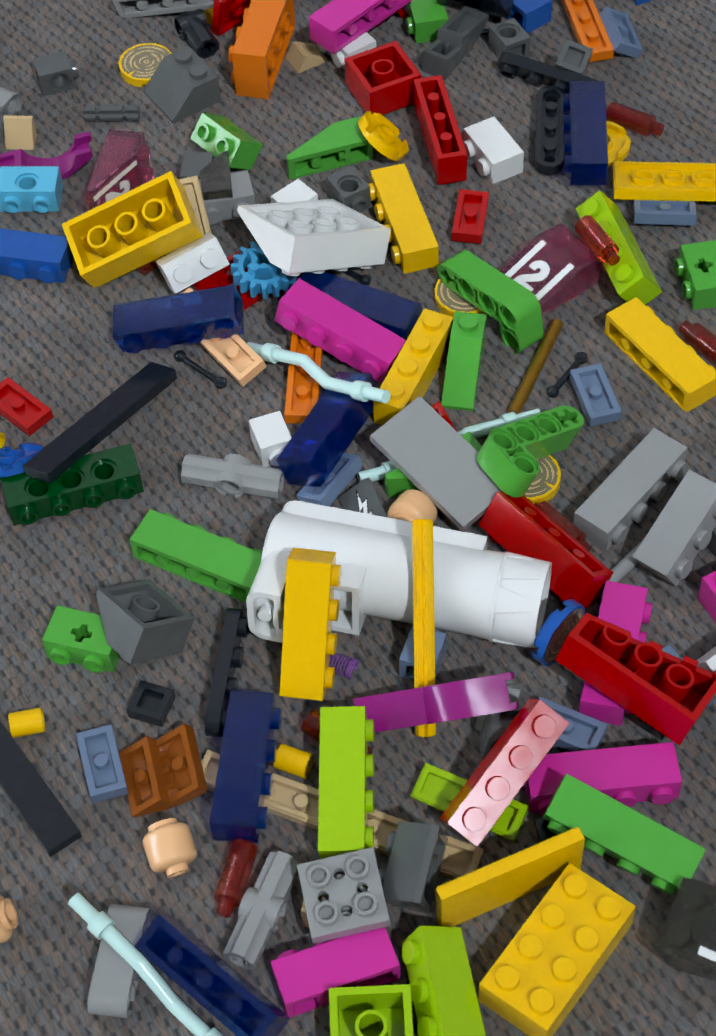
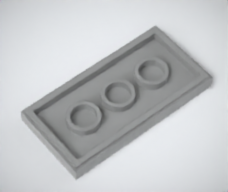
M421 396L417 397L370 435V441L420 491L427 495L462 532L485 514L496 492L502 491L479 466L476 459L478 451Z

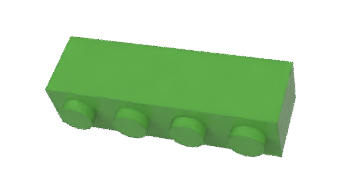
M152 509L148 511L130 538L134 558L246 603L247 596L261 564V550L247 548L237 544L229 537H219L207 532L199 525H189L177 520L169 513H159Z
M567 773L562 778L542 816V819L549 822L547 828L557 835L579 827L585 837V850L599 857H602L604 853L618 860L616 863L618 868L633 876H637L641 872L653 879L651 885L654 888L668 895H672L674 891L678 893L686 891L706 850L702 846Z

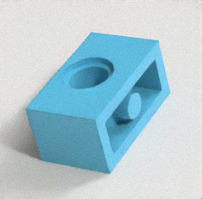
M0 166V212L37 211L39 213H46L48 211H59L63 191L59 166Z

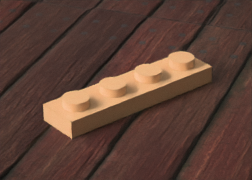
M190 287L166 306L169 313L242 387L267 367L264 360Z

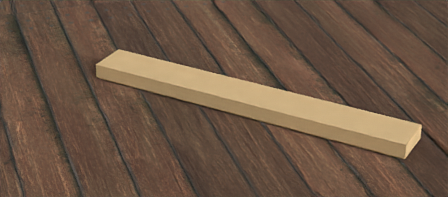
M207 750L201 763L209 791L318 830L319 789ZM375 809L374 813H368L367 826H374V851L390 857V854L386 853L389 834L391 831H397L399 822L408 821ZM446 835L448 842L439 875L454 880L477 870L483 857L484 849Z

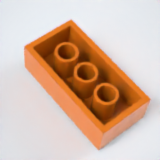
M250 0L249 8H245L242 27L238 26L235 45L230 46L228 55L229 62L233 63L231 83L235 85L236 95L262 99L270 98L296 27L294 0Z

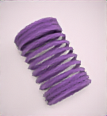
M335 653V656L330 655V667H332L334 659L333 667H335L338 660L335 671L336 675H341L340 671L344 663L342 677L344 676L343 672L347 664L345 678L353 679L351 674L353 668L354 670L358 669V659H352L339 653ZM340 661H341V665H340L339 673H338L337 670H338V666H339Z

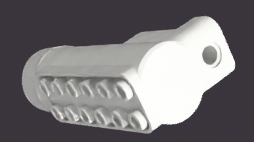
M289 501L284 505L282 511L275 515L265 538L261 564L246 599L248 627L254 635L265 640L282 643L287 558L293 547L337 552L336 565L342 566L340 586L334 587V599H339L340 606L338 620L332 621L333 631L359 636L366 615L413 624L412 522L304 501ZM433 526L435 629L471 635L495 643L536 648L534 646L535 639L542 627L548 600L552 562L511 552L487 550V536Z

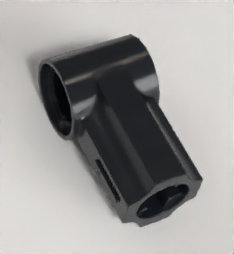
M201 8L174 17V24L178 35L181 34L183 36L182 41H188L199 57L208 58L219 50V42L210 30L206 15Z

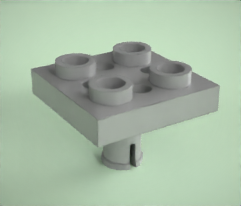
M373 847L297 865L313 944L391 926ZM338 871L345 873V875L338 874L337 879L334 878L335 873ZM362 885L367 886L368 890L366 891V889L363 888ZM322 894L328 895V900H326L325 897H322V902H320L319 896Z

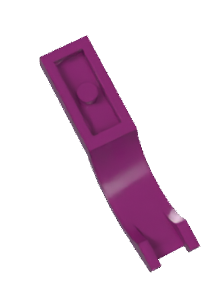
M90 131L74 135V143L70 149L62 155L53 158H37L27 154L22 149L0 154V166H59L61 178L65 179L70 177L93 157V152L89 148L92 136Z
M513 672L353 699L354 706H365L367 719H374L375 732L520 709L519 701L510 703L506 680L514 679Z

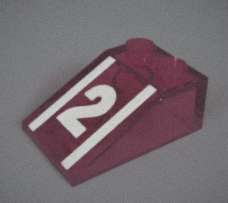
M109 129L86 190L89 210L154 179V169L149 165L150 146L146 145L143 132Z
M560 223L537 235L500 272L530 290L537 297L543 315L596 285L599 280L603 257Z

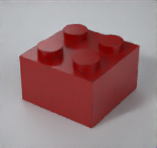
M397 41L345 58L346 86L365 112L371 111V114L375 112L384 115L414 104L413 79L422 78V74Z

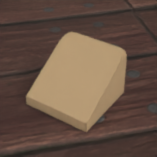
M296 41L292 42L285 57L298 73L327 62L326 57L315 44Z
M4 115L6 149L33 150L37 139L33 116Z

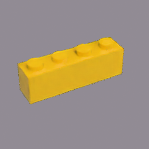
M405 163L370 170L371 183H368L370 186V201L376 202L374 209L377 221H383L384 226L391 229L388 243H392L391 256L394 264H400L403 274L437 267L439 265V246Z
M637 297L606 314L604 334L686 413L716 396L715 368L703 361L696 354L692 346L684 343L669 325H665L655 315L654 311L649 306H645Z
M424 308L380 389L390 392L389 402L373 401L374 423L384 425L417 397H424L448 352L454 317Z
M293 547L287 558L280 696L323 701L327 688L333 689L335 667H329L330 655H335L337 634L332 633V621L338 620L340 606L339 599H334V587L340 586L342 566L336 565L337 552Z

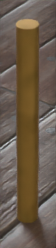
M552 319L507 413H521L563 327V323L559 319Z

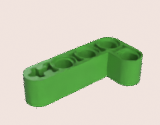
M467 250L460 251L438 265V276L447 288L499 322L502 341L505 346L510 345L515 350L513 353L519 354L543 338L541 306L537 297L530 290Z
M564 405L494 428L476 456L477 462L505 494L515 498L522 497L539 473L540 465L537 459L567 449L583 426L584 418L577 409Z

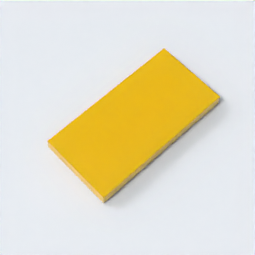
M612 162L614 199L716 202V163Z
M579 827L570 829L437 886L436 922L438 926L454 927L555 883L569 863L581 870L585 837Z

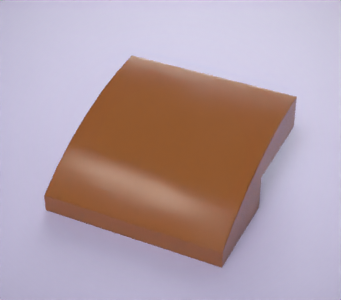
M185 723L157 740L146 736L119 752L129 793L127 796L131 815L134 818L176 807L208 791L194 729Z

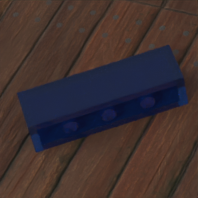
M569 81V93H563V111H568V113H564L563 131H569V134H564V152H569V155H565L564 173H570V185H606L608 147L605 81Z
M304 272L300 278L407 340L422 313L421 303L326 272L322 274Z
M235 285L113 305V339L122 352L138 353L145 349L168 348L172 345L188 342L199 343L205 339L229 338L233 335L244 333L243 299Z
M338 372L334 377L350 382L356 380L369 382L372 387L377 388L371 373ZM326 389L276 459L288 484L321 487L374 410L373 400L362 402L352 399L348 394Z
M230 690L209 822L213 840L258 844L260 829H267L268 807L263 805L265 795L271 796L273 787V773H268L269 762H276L278 743L277 740H273L274 730H280L282 722V708L276 707L274 693Z
M158 914L134 946L236 1036H278L291 1019L173 918Z

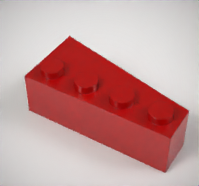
M585 613L568 634L555 659L678 745L682 743L716 694V670L712 673L698 667L699 661L685 655L683 659L668 654L662 651V645L651 640L649 643L638 641L631 637L630 631L589 613Z

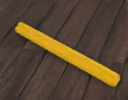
M415 519L412 522L414 688L435 685L433 521L431 519ZM436 723L415 726V735L418 737H432L436 734Z

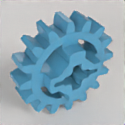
M254 241L250 242L251 248L240 247V255H233V263L231 264L233 283L235 286H240L241 293L249 290L251 298L257 296L258 293L262 294L263 299H267L269 293L279 297V290L288 291L290 289L289 283L294 284L297 281L296 276L286 275L282 273V269L270 263L260 246Z

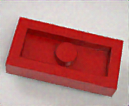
M459 189L452 228V241L482 244L489 192Z
M9 377L0 383V415L29 437L53 418L52 410Z

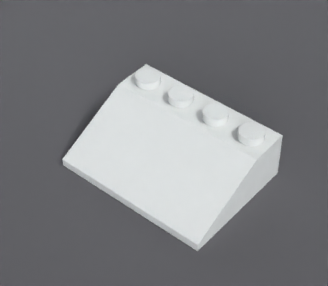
M334 199L238 205V214L269 262L282 269V273L286 275L299 276L301 272L322 274L325 270L330 269L347 271L350 267L370 269L371 265L385 263L391 229Z

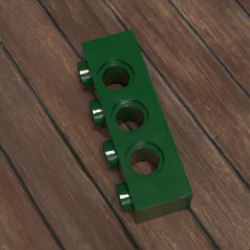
M131 443L84 455L52 483L25 475V472L1 477L13 526L19 524L30 525L38 519L54 515L65 516L73 510L84 507H99L104 502L119 498L130 499L136 494L144 492L140 471Z

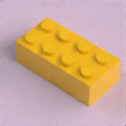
M172 171L62 223L80 276L93 288L106 284L203 237L185 188Z
M569 863L479 983L478 1001L528 1036H553L632 926L636 906Z

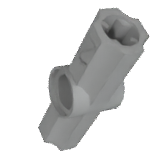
M188 453L182 462L181 481L182 483L215 488L223 496L228 493L234 494L235 498H239L243 493L279 499L284 488L285 470L251 464L247 458L238 454H228L223 459Z
M282 851L270 852L254 887H249L242 898L238 910V922L223 952L224 959L245 970H255L271 933H276L279 929L276 924L279 917H284L286 913L287 898L298 876L297 865L300 864L290 854Z

